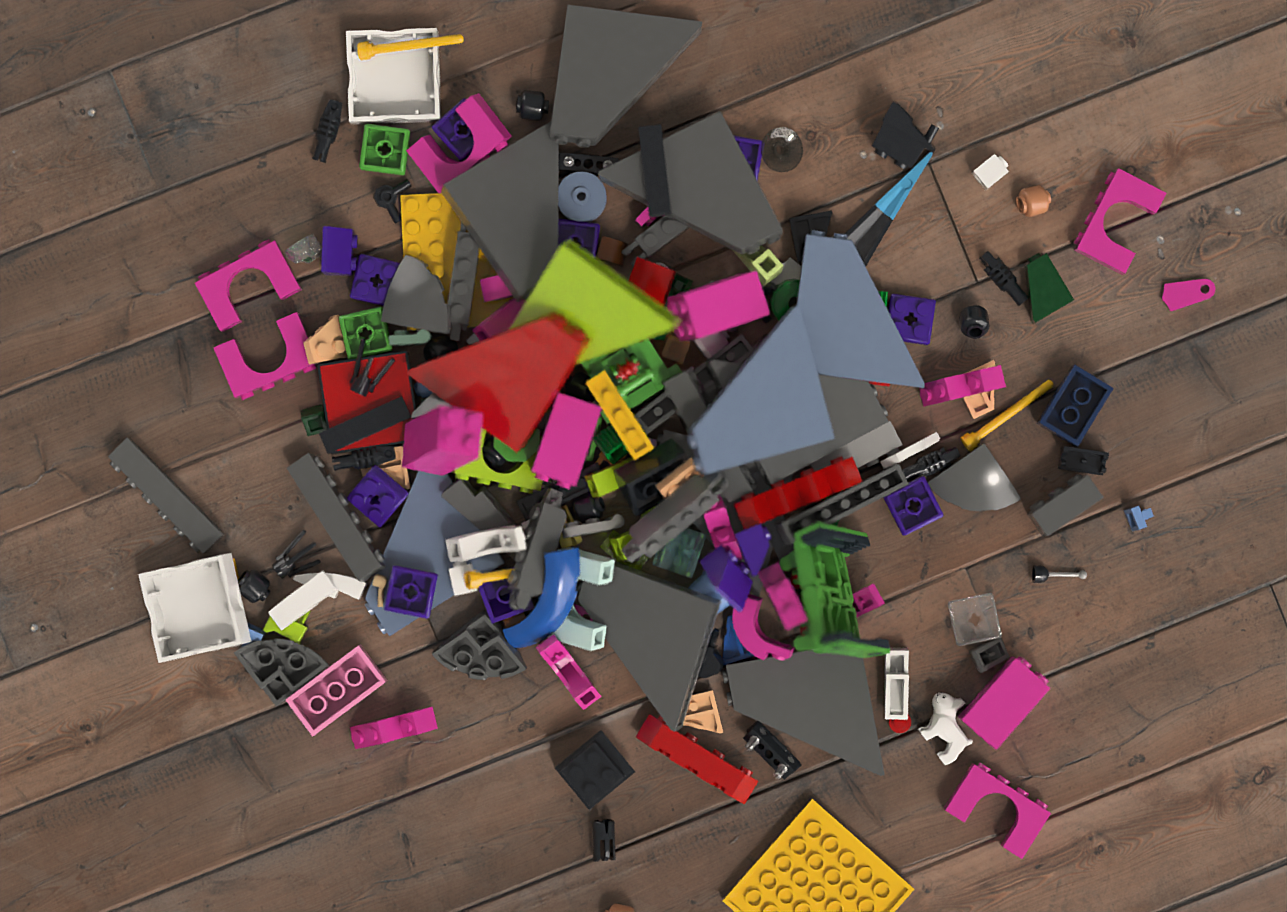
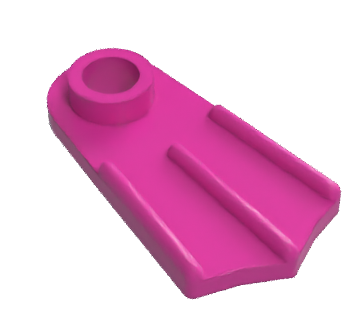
M1209 279L1164 284L1162 300L1170 311H1174L1211 298L1215 293V285ZM1202 285L1208 286V293L1204 294L1201 292L1200 288Z

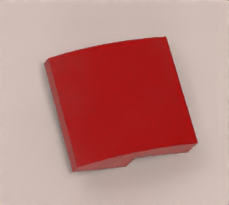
M637 257L628 282L664 307L676 271Z

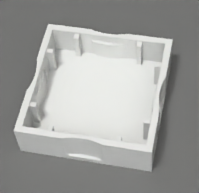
M437 28L403 29L393 32L380 30L346 31L347 64L350 80L348 107L351 125L437 122L441 118L439 46L375 54L369 60H360L357 52L359 42L368 41L378 45L439 37Z
M231 553L138 574L145 606L151 618V632L158 663L251 642Z

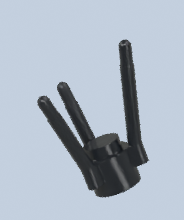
M363 338L361 339L354 373L350 381L352 383L350 390L367 396L368 392L373 393L376 385L390 369L395 359L392 358L374 381L370 383L372 379L367 377V374L373 362V356L369 357L363 373H359L365 339Z
M303 530L283 553L276 557L277 561L272 564L274 570L282 579L286 576L291 578L295 574L321 563L320 560H316L293 569L296 567L294 562L315 547V542L305 547L292 558L287 556L306 534V530Z

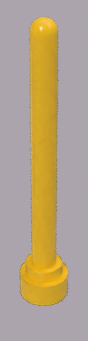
M461 34L378 45L366 41L358 43L357 52L360 60H369L375 54L459 44L463 42L464 37Z
M1045 381L975 433L971 432L969 434L967 432L960 437L964 446L969 452L976 449L983 437L1050 390L1054 385L1053 381Z
M514 568L482 574L476 570L466 571L464 573V584L469 590L478 588L484 582L508 579Z

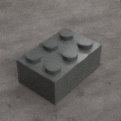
M1077 474L1067 481L1068 486L1056 488L1048 494L1050 498L1045 502L1039 500L1029 507L1031 511L1027 515L1042 536H1049L1104 498L1089 475L1082 476Z

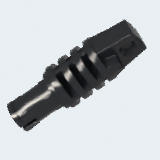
M330 99L321 115L315 136L318 141L312 157L313 160L318 161L321 154L320 162L326 163L330 145L336 140L341 122L342 103Z
M987 251L979 258L986 267L984 269L985 273L1001 291H1006L1018 306L1029 298L1016 283V276L999 257L995 259Z
M374 446L373 448L354 450L351 454L333 456L332 463L340 462V464L333 465L334 471L351 467L359 470L374 467V465L380 466L383 463L395 460L396 453L394 446Z
M942 447L916 460L917 463L902 469L907 481L921 475L927 477L951 466L950 461L961 455L957 447L946 451Z

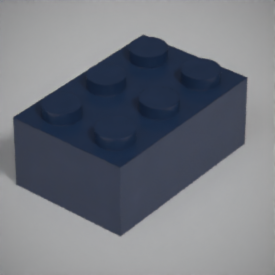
M1072 365L1036 424L1072 446L1078 447L1114 388L1077 365Z

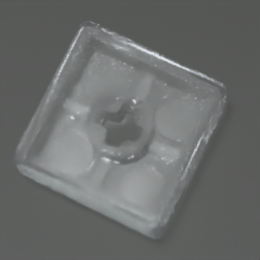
M992 593L948 602L956 645L963 646L1002 637ZM973 613L976 616H980L976 626L969 622V618H972Z

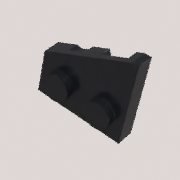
M832 210L789 218L797 263H802L806 234H811V230L823 231L825 236L827 235Z

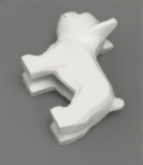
M938 692L932 699L934 711L929 724L918 728L926 741L938 735L947 742L946 749L937 753L944 765H947L956 760L963 749L972 744L973 740L966 737L955 719L958 709L965 702L961 698H954L947 693Z

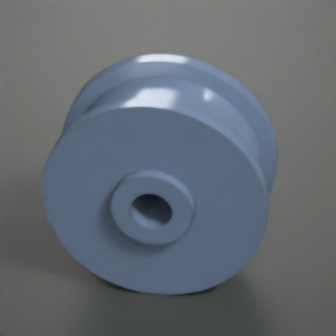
M575 172L566 176L561 181L558 187V207L567 219L591 222L598 218L605 209L607 201L606 190L601 180L595 175L588 172Z

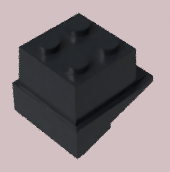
M893 101L882 120L884 123L872 147L876 148L874 153L885 159L887 155L894 158V164L906 170L907 166L912 169L924 148L932 153L936 150L931 142L939 128L931 124L924 136L912 123L913 118L899 103Z
M602 730L555 766L556 771L589 810L635 773V770Z

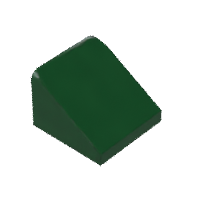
M322 404L301 410V418L308 437L327 430Z

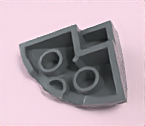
M410 255L404 256L390 284L381 321L450 334V307L444 302L442 291L445 289L439 277L432 275L426 268L428 265L425 262Z
M984 443L927 482L929 487L943 500L970 511L998 510L1012 505L1021 499Z
M486 609L464 624L432 652L435 659L453 672L458 670L468 674L469 678L486 680L488 677H501V679L514 676L527 668L517 648L511 646L506 640L503 633L504 628L500 622L492 624Z
M286 639L260 640L234 652L260 689L265 691L276 707L285 702L287 698L329 666L319 654L309 647Z

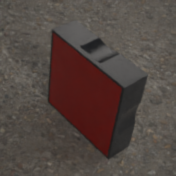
M401 351L373 356L374 359L367 374V377L372 379L370 383L374 381L392 358L395 359V362L376 385L373 393L368 392L367 396L350 390L352 385L350 381L354 373L356 359L317 364L327 429L399 397H403L412 416L417 407L413 390L414 381L407 374L411 369L409 352ZM362 357L359 369L360 374L363 373L369 357ZM409 418L331 454L348 453L354 450L373 448L374 446L404 444L405 424L413 419Z

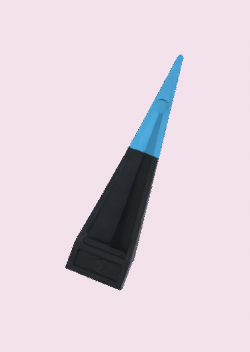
M929 152L844 233L848 235L847 239H851L865 267L932 157V152Z

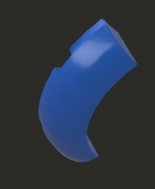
M579 548L544 554L545 582L536 607L522 622L513 627L503 629L504 636L511 646L523 648L537 644L551 633H554L563 624L570 613L577 595L575 588L577 577L580 576Z

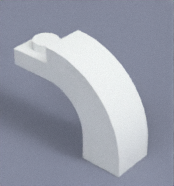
M515 525L476 531L445 540L450 562L466 561L492 553L526 549L522 526L515 527Z

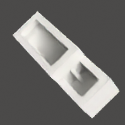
M322 571L268 613L282 631L337 591V589L324 571Z
M319 573L295 575L293 580L305 584ZM325 573L337 589L330 597L336 598L339 591L358 600L361 599L368 582H361L357 578L342 574Z
M890 648V654L885 655V719L908 720V648Z

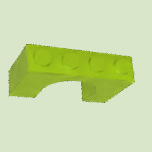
M483 428L481 429L479 459L451 472L456 473L455 478L468 481L469 476L477 478V483L490 485L491 481L499 482L498 487L511 490L512 485L520 487V492L533 494V490L541 491L543 482L535 478L536 473L532 472L539 450L526 462H516L511 469L505 472L497 473L491 470L486 465L482 455L486 430ZM540 435L539 449H540V446H541V443H542V440H543V437H544V436H541V435Z
M630 456L584 476L592 497H600L619 489L614 470L634 458ZM653 507V508H651L650 510H648V511L644 512L643 514H641V518H640V519H642L646 514H648V513H649L652 509H654L655 507ZM630 530L609 539L617 560L627 559L622 549L632 540L629 534Z

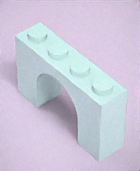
M573 547L563 548L559 550L572 549ZM579 550L580 576L577 577V581L580 579L597 585L612 582L614 559ZM573 604L563 624L554 633L547 636V638L554 634L560 642L592 651L604 647L606 625L583 618L576 611Z

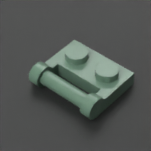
M424 329L419 330L417 334L409 335L408 331H394V335L389 336V345L392 347L425 345L433 336Z

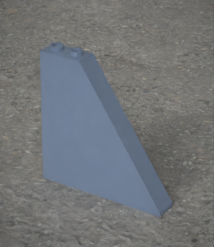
M811 230V234H806L796 306L800 305L817 373L827 376L924 388L925 383L852 240L847 239L848 235L834 233V237L825 236L823 231Z
M800 305L788 309L688 430V445L690 449L694 450L695 454L693 464L695 470L699 471L700 475L835 439Z
M418 471L383 556L385 560L383 563L386 567L377 573L387 578L383 607H378L379 587L372 586L373 580L365 599L367 603L364 605L371 615L375 614L379 619L377 625L383 634L387 633L391 636L419 618L384 610L393 566L396 565L438 575L431 610L454 596L449 569L454 568L453 563L456 562H450L445 540L480 530L442 498V493L453 483L449 474L441 476ZM499 552L466 560L467 565L472 564L473 570L481 572V574L491 572L505 563ZM411 585L409 589H405L408 598L412 599L413 595H417L414 586Z

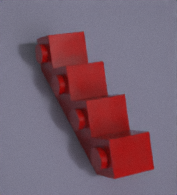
M843 456L830 460V466L815 472L813 468L800 473L802 477L788 483H784V480L771 484V490L756 496L754 492L742 496V501L734 504L744 530L863 482L853 456L845 460Z
M649 714L636 735L637 739L650 748L659 751L668 759L688 769L697 777L743 804L746 803L759 782L751 776L753 774L751 770L744 766H741L739 769L724 760L726 755L715 748L712 752L697 743L698 738L691 733L686 732L684 735L678 731H672L661 715L656 718Z

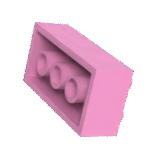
M360 644L287 698L286 701L310 734L314 736L388 680Z

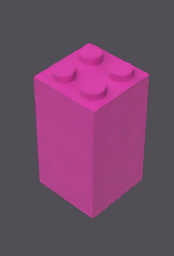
M757 271L739 273L667 297L668 311L682 320L674 328L675 334L680 341L699 339L770 314Z
M558 393L532 472L536 473L535 478L548 482L549 478L556 480L557 486L570 489V486H576L602 407Z
M440 405L405 424L402 467L443 476L479 459L483 414Z
M1011 656L958 716L959 719L995 750L998 749L1051 689L1046 685L1049 681L1039 672L1033 673L1029 670L1032 666L1020 656L1018 658Z

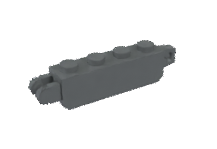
M665 215L636 237L635 241L625 248L622 253L624 256L629 255L639 246L643 253L637 257L643 259L648 257L649 259L689 229V227ZM635 257L630 263L633 267L637 257Z
M462 222L457 236L448 299L451 316L450 340L458 342L460 341L461 330L467 331V326L470 323L480 253L479 246L470 233L466 232Z
M719 471L708 473L703 478L700 475L692 476L631 527L629 534L632 540L622 549L625 557L631 563L644 554L649 558L652 557L720 501L718 496L728 487V480L721 477Z
M547 489L541 503H535L530 511L529 518L531 519L528 527L523 532L526 549L517 551L515 556L516 564L508 578V589L512 590L508 604L512 610L527 608L531 596H537L543 591L546 572L544 554L556 551L567 518L565 510L560 509L563 493L555 489Z

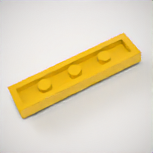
M606 371L587 381V386L634 460L654 449Z

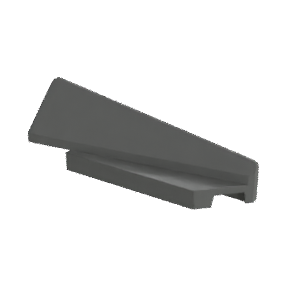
M456 478L442 493V498L480 531L510 525L519 527L485 485L476 491L469 480ZM517 551L506 552L515 560Z

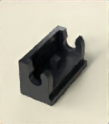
M1061 446L1058 469L1103 476V473L1106 472L1105 465L1109 453Z

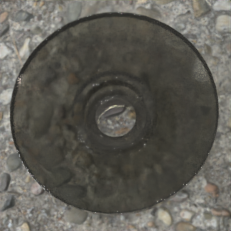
M777 127L770 130L762 141V158L766 165L776 172L793 170L800 163L803 155V145L800 137L796 132L787 127ZM777 146L781 149L780 154L777 153Z

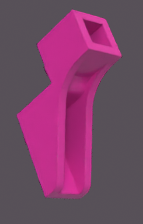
M1001 365L927 382L924 388L919 387L923 407L1004 388L1006 385Z
M719 495L720 501L703 514L714 548L716 549L722 545L727 551L731 549L738 559L742 560L740 548L730 524L721 495Z
M779 563L759 571L758 577L763 588L771 599L786 630L808 621Z
M433 707L418 709L350 727L355 749L384 744L438 729Z

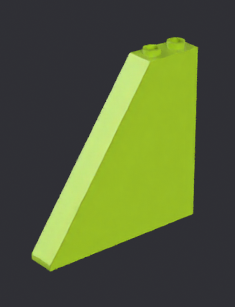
M568 240L559 248L510 329L551 313L560 314L567 319L568 323L574 327L581 328L586 332V336L591 338L577 361L579 363L672 330L682 320L576 243Z

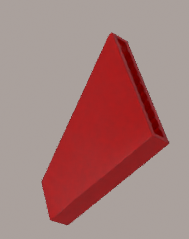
M551 313L420 363L411 368L407 374L454 408L483 414L482 428L512 450L518 452L526 446L591 338L586 336V332L581 328L574 327L568 323L564 316Z

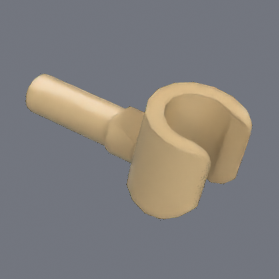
M380 574L375 575L372 586L379 587L378 607H383L387 578Z

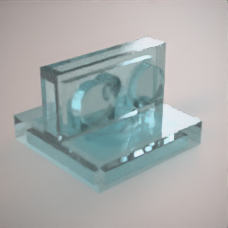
M688 528L684 529L656 552L652 565L692 578L706 535Z

